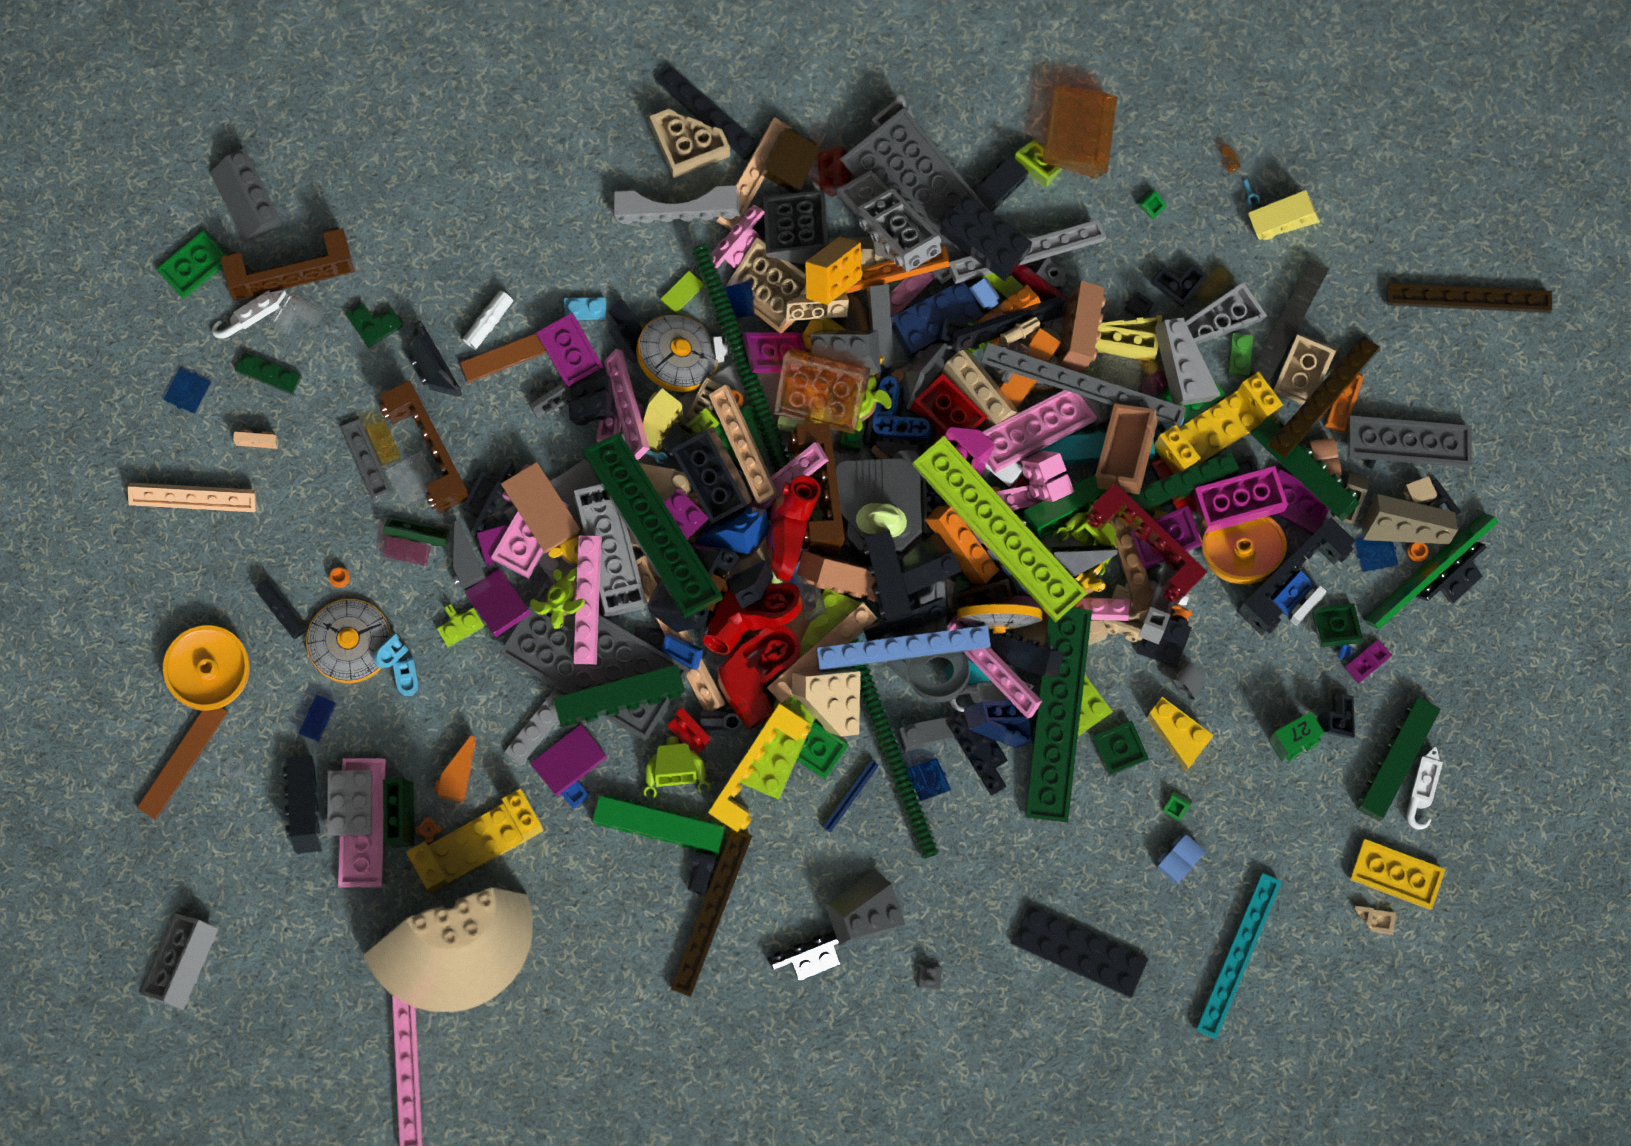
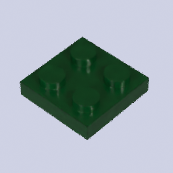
M1354 603L1314 607L1312 609L1320 648L1362 643L1363 636Z
M1133 721L1092 737L1109 776L1149 760Z

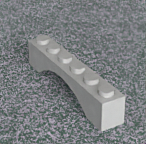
M736 185L716 186L709 193L698 199L686 203L663 204L647 199L636 191L614 192V216L622 224H630L632 221L651 223L653 220L671 222L673 219L691 221L693 218L711 220L714 217L732 219L734 216H740V192Z
M1194 549L1187 552L1192 556ZM1166 563L1138 636L1156 644H1159L1174 604V602L1172 603L1164 597V592L1162 591L1167 582L1177 573L1176 570L1170 569Z

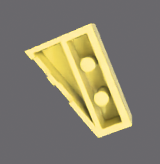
M1306 190L1248 213L1259 240H1268L1275 235L1320 222L1313 202Z
M1162 315L1145 319L1141 317L1131 321L1120 320L1101 323L1098 326L1100 337L1095 345V348L1098 350L1097 353L1154 362L1158 350L1155 326L1162 322Z

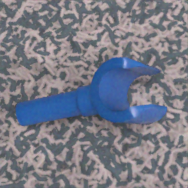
M1340 645L1337 657L1343 659L1345 654L1347 659H1349L1353 650L1350 645Z

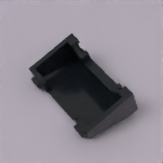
M690 543L710 577L716 566L722 570H730L735 566L739 558L730 549ZM659 580L648 602L649 612L676 633L703 627L708 617V608H705L684 619L661 580Z

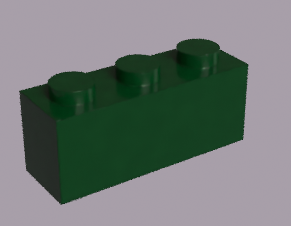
M405 778L383 780V843L393 848L414 846V783Z

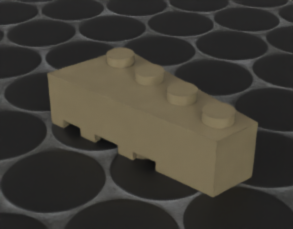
M1377 494L1361 522L1363 540L1450 544L1458 531L1455 512Z

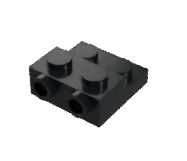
M609 375L570 385L569 417L574 424L584 426L589 422L605 420L607 417L615 415L612 382Z
M1177 618L1176 621L1169 619L1159 644L1142 638L1137 654L1177 668L1192 627L1188 626L1189 622Z

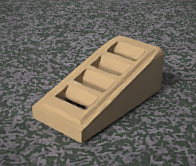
M706 378L686 417L692 420L698 415L694 413L695 410L701 412L705 409L698 405L699 403L708 406L709 410L713 413L715 408L712 402L703 398V396L709 397V394L712 393L707 390L708 388L716 391L722 385Z

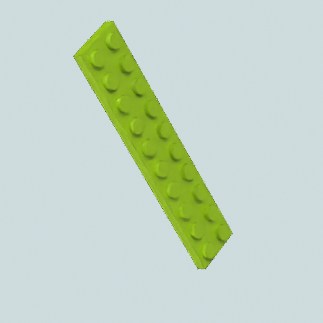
M945 436L912 463L914 468L944 501L952 507L954 512L1054 622L1058 621L1088 594Z
M826 588L800 644V658L862 603ZM793 695L789 697L783 704L811 722L809 724L811 728L815 718L806 710L800 700H797ZM777 698L773 705L774 711L781 704ZM776 728L775 731L778 732L771 743L767 742L764 749L766 752L760 761H754L752 764L753 772L748 779L743 778L741 784L779 800L806 738H800L796 741Z

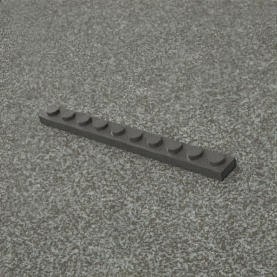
M989 342L986 344L981 363L1112 406L1114 404L1155 409L1158 421L1173 426L1177 425L1179 428L1186 410L1184 406Z

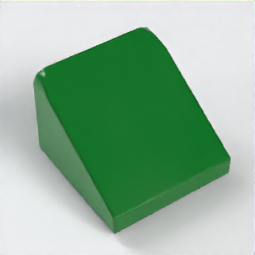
M1148 190L1136 202L1137 206L1152 219L1167 207L1156 190Z
M1174 790L1162 812L1180 822L1191 805L1192 800Z

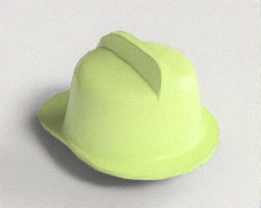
M870 503L864 505L856 515L858 528L868 534L875 535L890 530L893 537H896L903 533L906 528L907 519L905 514L891 504Z

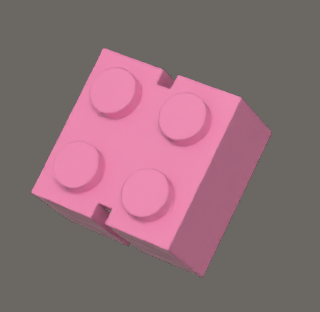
M1040 451L1021 460L1023 465L1022 472L1026 478L1030 479L1029 490L1035 499L1054 502L1074 492L1068 474L1054 479V476L1066 471L1060 453Z

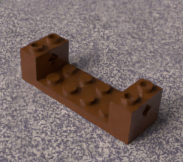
M331 228L323 233L328 256L319 255L308 261L298 260L288 266L277 265L267 271L256 270L250 275L248 274L242 253L230 252L221 257L227 286L233 301L262 295L267 291L275 292L354 273L355 270L344 229Z
M409 380L380 394L382 402L379 405L385 420L390 419L394 425L413 415L417 427L422 426L420 430L426 444H431L429 447L436 463L440 462L439 466L443 477L426 485L428 492L425 494L431 509H436L440 514L465 502L468 498L466 487L411 381Z
M796 424L794 432H791L790 435L791 440L787 442L788 453H791L792 460L815 442L820 444L829 461L816 470L819 472L817 482L820 485L822 495L819 505L820 510L824 511V517H822V521L808 522L801 550L820 554L821 557L823 555L838 556L845 538L830 424Z

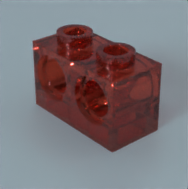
M839 147L818 154L819 188L824 190L825 194L830 197L837 196V189L851 182V173L840 160L848 152Z

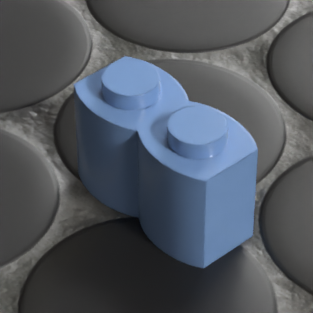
M986 277L981 278L969 287L971 294L982 309L987 308V310H990L999 303L997 299L1000 297Z
M1187 834L1183 838L1179 836L1171 845L1173 850L1169 854L1165 851L1158 859L1160 864L1157 869L1175 885L1184 878L1206 852Z

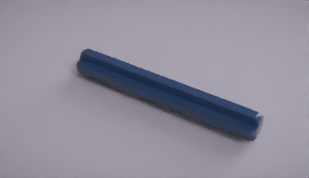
M868 760L823 822V829L832 832L878 768V764L875 761Z

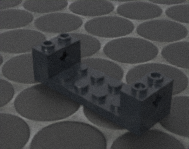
M1331 517L1243 603L1238 613L1261 636L1266 632L1270 634L1281 622L1279 617L1283 613L1270 600L1278 589L1276 586L1281 588L1289 580L1288 578L1292 575L1291 572L1295 574L1303 566V563L1310 559L1317 550L1333 565L1338 561L1342 563L1353 551L1352 545L1356 540Z

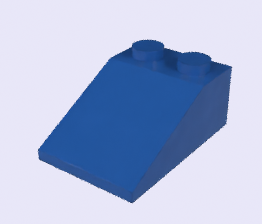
M755 507L737 510L715 523H711L695 539V543L749 554L767 535L769 529L767 512Z

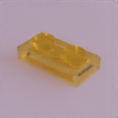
M1219 265L1198 288L1193 297L1208 307L1218 299L1234 281L1235 277Z
M386 421L365 428L381 467L401 460V455Z

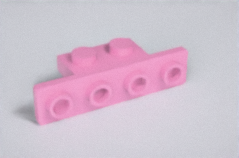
M756 205L749 208L745 212L744 217L732 227L731 232L726 238L719 242L718 247L711 254L714 258L713 262L716 263L715 268H718L726 260L736 270L757 237L763 239L752 228L765 213L761 208Z

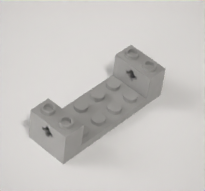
M601 484L575 490L572 500L576 515L580 517L584 536L602 537L599 605L602 617L607 618L644 609L646 599L627 525Z

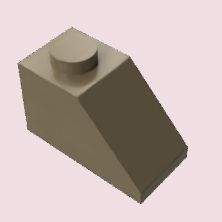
M1349 472L1344 489L1351 488L1358 495L1356 500L1360 504L1343 522L1354 525L1368 490V478Z

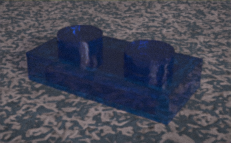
M316 695L301 726L299 735L319 743L337 705L336 702Z

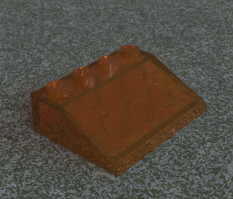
M1053 86L1042 162L1095 179L1107 173L1118 96L1097 90Z
M790 348L783 358L774 414L812 424L829 423L832 429L854 434L865 398L871 368Z

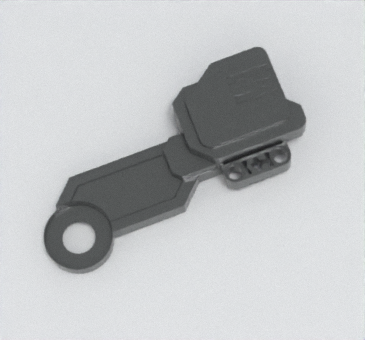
M899 451L892 459L843 461L836 468L841 514L848 521V539L852 555L861 565L868 566L872 564L870 556L866 557L863 544H866L865 537L872 534L863 532L856 523V515L864 505L870 503L891 504L905 514L907 523L904 532L899 536L893 537L899 560L906 556L918 542L936 535L933 530L929 529L930 526L925 519L934 511L932 510V501L936 502L937 508L938 506H944V499L935 491L928 490L932 486L912 465L919 458L915 451ZM946 579L911 593L917 594L921 604L942 597L947 610ZM946 615L892 638L948 631V617ZM965 652L886 662L890 669L906 683L911 684L913 690L920 697L931 702H946L958 697L965 690L970 680V665ZM935 657L948 659L954 667L951 679L942 684L930 682L924 674L927 662Z

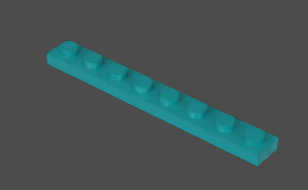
M1264 873L1261 874L1196 1028L1197 1032L1214 1040L1217 1039L1282 881Z

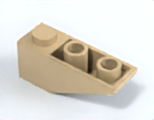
M846 291L828 305L806 299V294L787 302L785 319L786 321L847 317L849 299Z

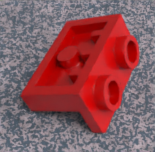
M682 707L676 712V717L667 725L670 731L683 744H688L689 749L697 754L701 753L711 744V738Z

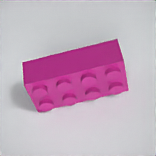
M1275 466L1195 488L1192 493L1204 534L1284 512L1288 506Z

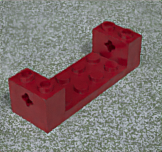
M1114 483L1091 506L1085 516L1087 523L1092 528H1097L1101 531L1118 514L1120 521L1124 525L1130 526L1140 540H1145L1150 545V549L1154 554L1163 557L1166 560V565L1170 569L1177 571L1162 589L1164 597L1177 605L1201 581L1208 571Z

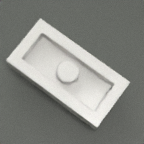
M1321 586L1316 591L1312 589L1305 596L1307 601L1303 605L1299 603L1292 610L1293 616L1290 621L1297 626L1324 597L1327 591Z

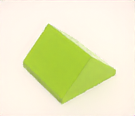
M1035 139L1015 154V159L1029 171L1028 175L1045 188L1066 165Z

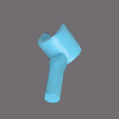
M1244 180L1243 184L1248 196L1246 199L1247 206H1252L1250 198H1254L1258 205L1260 202L1259 196L1253 194L1248 180Z
M648 450L645 453L653 457L664 468H667L663 463L664 460H672L664 452L657 454Z

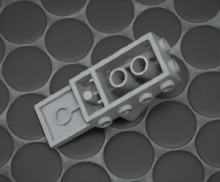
M871 170L837 189V195L860 218L858 220L860 227L870 233L875 253L878 256L894 260L898 267L901 266L908 272L941 253V238L938 233L916 213L902 196L893 188L889 189Z

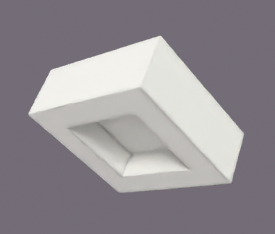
M721 336L713 337L716 359L719 360L718 363L724 362V355H728L727 344L722 343Z

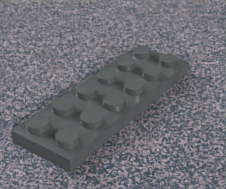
M1349 416L1348 458L1469 468L1472 465V426Z

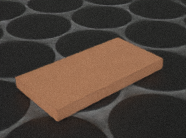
M537 462L501 483V486L545 554L581 532V529Z

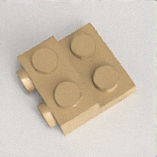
M1117 584L1112 599H1130L1129 621L1104 620L1107 632L1112 635L1117 633L1123 634L1131 642L1142 641V638L1138 636L1147 612L1135 613L1129 588Z

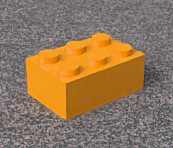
M839 236L806 261V299L828 305L861 280V242Z

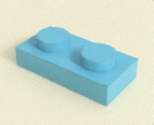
M564 298V317L573 312L577 320H606V298Z

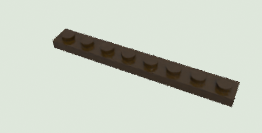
M1388 283L1387 305L1551 313L1552 291Z
M1363 336L1271 440L1269 447L1286 458L1379 352L1380 346Z
M734 829L731 830L671 986V991L691 998L751 842L752 835L742 831L737 832Z

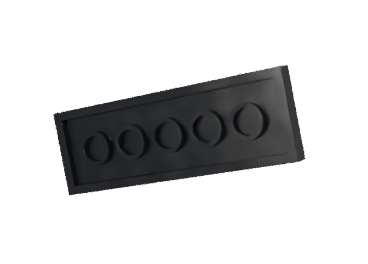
M1031 905L1012 944L1017 948L1130 999L1133 997L1149 959Z

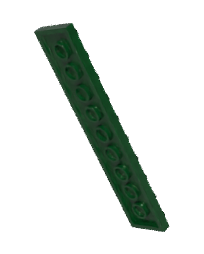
M620 432L583 449L582 454L684 619L721 601L722 594Z
M1071 608L1056 622L1049 615L1047 618L1045 644L1056 646V650L1064 652L1058 678L1041 675L1038 697L1042 702L1036 713L1025 818L1068 823L1092 610Z

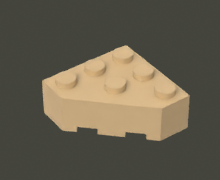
M670 109L650 116V127L673 178L730 157V147L721 129L712 128L691 117L681 116Z
M843 667L792 673L793 696L802 702L806 710L823 725L822 727L827 732L838 736L859 735L860 671Z

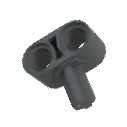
M1185 662L1180 669L1169 664L1162 668L1161 674L1173 680L1180 693L1183 695L1187 694L1189 699L1195 700L1206 683L1199 669L1190 663Z

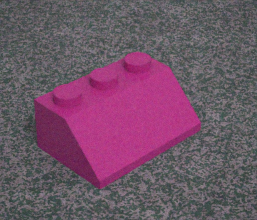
M950 427L945 437L981 476L995 444L990 437L983 434L980 430Z

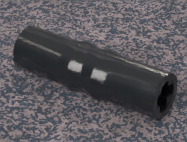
M270 579L263 581L256 587L255 591L293 639H297L307 631L308 628Z

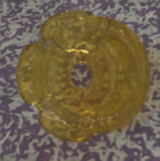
M1151 359L1142 365V374H1145L1148 378L1161 369L1158 365L1159 361L1154 362Z

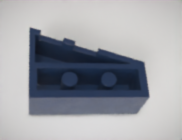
M982 701L964 709L968 729L1013 748H1019L1034 740L1029 718H1026L1011 701Z

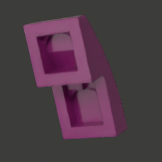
M1378 639L1350 662L1345 669L1359 684L1387 661L1392 654Z

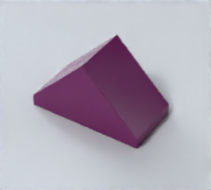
M507 525L477 533L486 566L489 568L494 562L491 557L509 527Z

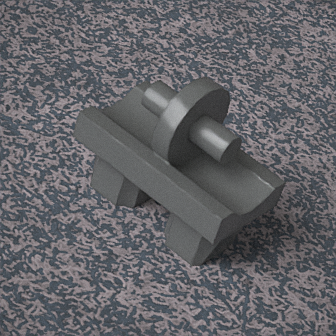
M551 382L546 385L545 390L547 393L542 397L538 393L529 396L530 406L537 419L545 415L548 416L553 412L557 417L561 415L559 408L564 406V402L569 400L562 384L558 386L556 383Z

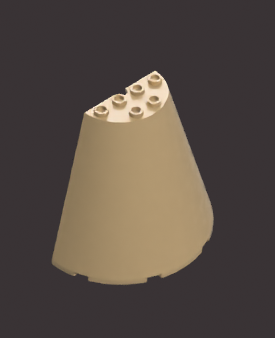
M490 888L457 900L456 907L453 910H447L444 906L408 918L363 955L373 976L394 997L410 1006L431 1012H458L477 1007L488 1002L503 991L517 976L526 960L533 934V916L528 895Z

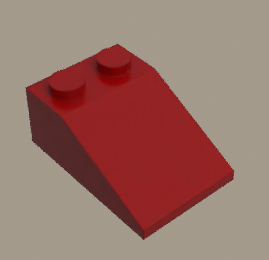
M944 374L920 394L911 406V409L920 418L926 419L933 429L944 436L950 427L975 430L987 419V416Z

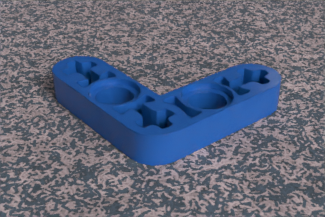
M893 377L883 378L880 382L879 390L885 391L892 397V406L888 411L884 412L882 411V404L876 402L873 420L874 431L881 437L926 439L930 437L933 427L926 419L896 417L900 384ZM890 383H892L894 387L890 388L888 391L886 387L890 386ZM885 423L887 426H892V429L890 427H883V430H881L879 426H883ZM901 423H907L908 425L904 432H898V426ZM923 425L926 427V429L922 430V433L918 429H913V426L915 428H922Z

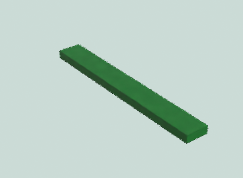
M1483 512L1458 534L1450 544H1447L1364 619L1366 624L1380 629L1498 523L1497 518Z

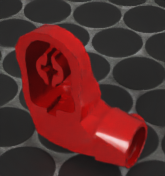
M806 475L797 476L791 483L785 482L782 493L776 498L770 513L771 522L766 536L769 564L776 578L785 583H789L795 570L808 520L821 490L819 483L814 478Z
M769 583L762 598L743 609L730 588L717 606L713 618L710 619L703 637V643L708 649L717 654L729 655L734 651V647L748 629L759 630L791 622L797 617L803 606L799 588L793 583Z
M783 625L764 628L757 635L739 645L718 668L716 675L719 686L728 703L748 729L762 724L774 713L766 693H763V687L776 674L791 667L800 658L801 645L798 637L790 628Z

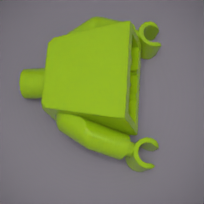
M1087 512L1075 514L1065 524V527H1061L1053 533V536L1061 533L1062 539L1058 542L1067 539L1069 531H1071V535L1082 546L1115 545L1117 548L1115 528L1110 523L1101 531L1097 528H1092L1087 523V518L1085 517ZM1111 558L1102 562V569L1097 576H1101L1105 573L1104 565H1107Z
M675 736L668 737L666 745L659 746L657 754L652 755L646 765L645 783H648L644 790V796L647 798V791L653 789L654 798H656L657 790L654 788L655 783L656 787L697 783V779H699V784L697 785L698 793L701 794V784H705L709 792L710 784L705 781L707 776L703 760L695 751L689 749L688 744H679V739Z

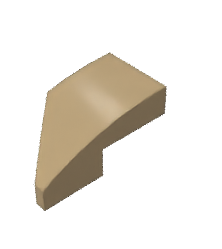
M1355 906V911L1371 932L1394 935L1396 912Z

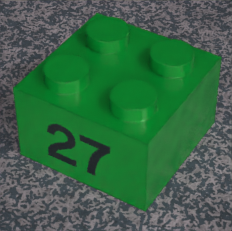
M1311 711L1275 731L1270 737L1269 742L1281 762L1286 759L1290 762L1299 757V754L1304 749L1308 752L1317 747L1318 743L1321 742L1320 738L1325 733Z

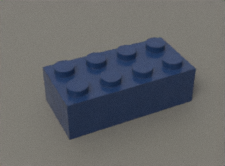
M963 281L893 316L891 324L896 337L909 358L917 354L921 349L925 350L929 345L942 341L938 340L942 319L946 318L972 325L984 315L967 284Z

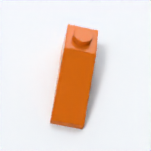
M475 736L468 738L442 772L440 780H436L435 792L438 793L439 799L465 802L476 744Z

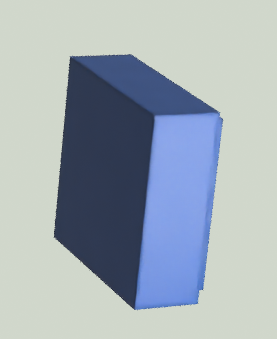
M576 781L561 793L562 797L573 809L590 797V794L579 781Z

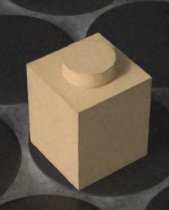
M1429 476L1407 484L1402 490L1403 500L1422 505L1433 501L1437 496Z

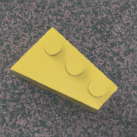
M663 388L658 393H653L649 398L648 402L650 403L643 420L649 448L657 454L663 448L661 444L673 425L678 422L684 424L682 403Z

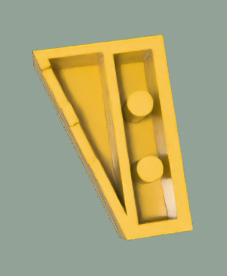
M1161 697L1147 717L1185 773L1214 736L1163 697Z

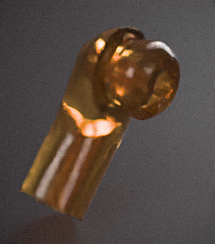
M1226 144L1220 152L1229 161L1226 170L1230 174H1235L1241 167L1240 157Z

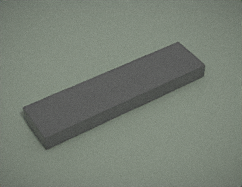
M889 284L867 286L870 330H878L879 351L885 357L881 364L885 368L893 367L895 365Z
M360 418L341 425V430L372 500L375 501L391 494L392 490Z

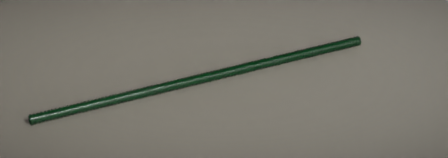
M707 244L696 246L691 252L695 255L694 260L697 261L696 265L699 266V272H702L700 276L704 278L703 283L706 284L705 289L708 290L707 294L710 296V301H712L711 305L715 307L714 312L717 313L716 318L719 319V325H722L720 328L724 331L723 336L726 337L725 341L728 342L729 352L733 354L732 359L735 360L734 365L737 366L738 376L742 378L740 381L744 384L745 394L749 396L747 399L751 402L749 404L750 407H753L752 412L755 413L756 423L760 425L759 431H762L763 442L766 443V449H769L770 460L773 461V467H776L774 471L778 472L789 463L790 457H787L786 447L782 445L784 441L780 439L779 428L776 427V421H773L774 416L771 415L772 410L769 409V403H766L768 399L764 397L763 386L760 385L761 381L757 379L759 376L751 372L742 339L743 334L739 332L741 328L737 326L739 323L735 320L736 316L733 315L734 310L731 309V303H728L730 300L726 297L727 292L724 291L725 286L722 285L721 276L717 274L718 269L715 268L716 263L713 262L714 258L711 256L710 247ZM809 517L808 522L813 521V518ZM856 638L852 643H858L859 639ZM869 665L851 666V669L860 671V697H863L862 703L866 704L864 708L868 710L867 715H870L869 721L873 723L871 724L872 728H875L873 732L877 734L876 739L880 741L878 745L882 747L881 752H884L883 758L887 760L885 762L886 765H889L888 771H891L890 776L894 778L892 782L896 783L895 789L899 791L897 795L901 797L899 800L903 802L902 808L906 810L904 811L905 815H908L907 821H910L909 826L913 828L911 832L915 834L914 839L918 841L916 845L920 847L918 849L919 852H922L921 858L926 859L935 856L940 851L936 849L937 843H934L933 840L935 838L931 836L932 830H929L930 825L926 823L927 818H924L925 812L921 810L923 806L919 805L918 793L914 791L915 786H912L913 780H910L911 775L907 773L909 770L905 768L906 762L902 760L904 758L903 755H900L902 751L898 749L899 743L895 742L897 738L893 736L894 731H891L892 725L888 723L890 721L889 718H886L887 712H884L885 707L881 705L883 701L879 699L878 688L874 686L876 684L875 681H872L873 675H870L871 670L867 668Z

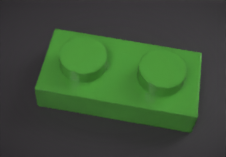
M1233 333L1228 375L1249 377L1254 336Z

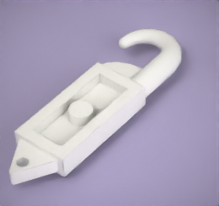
M285 290L271 293L267 291L233 312L234 314L230 318L231 326L225 330H217L218 326L222 323L217 321L212 327V334L216 338L222 339L233 335L242 328L246 329L280 308L279 304L286 295Z
M993 682L967 685L960 694H970L975 704L982 701H1010ZM1024 682L1030 689L1034 687V685ZM956 698L950 700V704L955 710L964 712L965 708L957 705Z
M1436 747L1425 757H1421L1407 810V821L1415 829L1427 828L1431 822V818H1428L1425 823L1420 824L1415 821L1414 817L1417 808H1427L1433 802L1443 762H1440Z

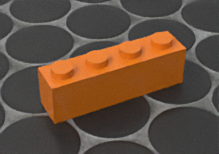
M1040 328L1039 331L1034 330L1029 338L1031 343L1027 349L1023 347L1020 353L1050 362L1062 345V342ZM1007 371L1005 375L1008 378L1004 384L1000 382L998 387L1015 408L1019 410L1037 381Z
M938 506L925 519L933 532L939 534L951 548L960 569L971 584H986L997 573L999 569L952 507Z

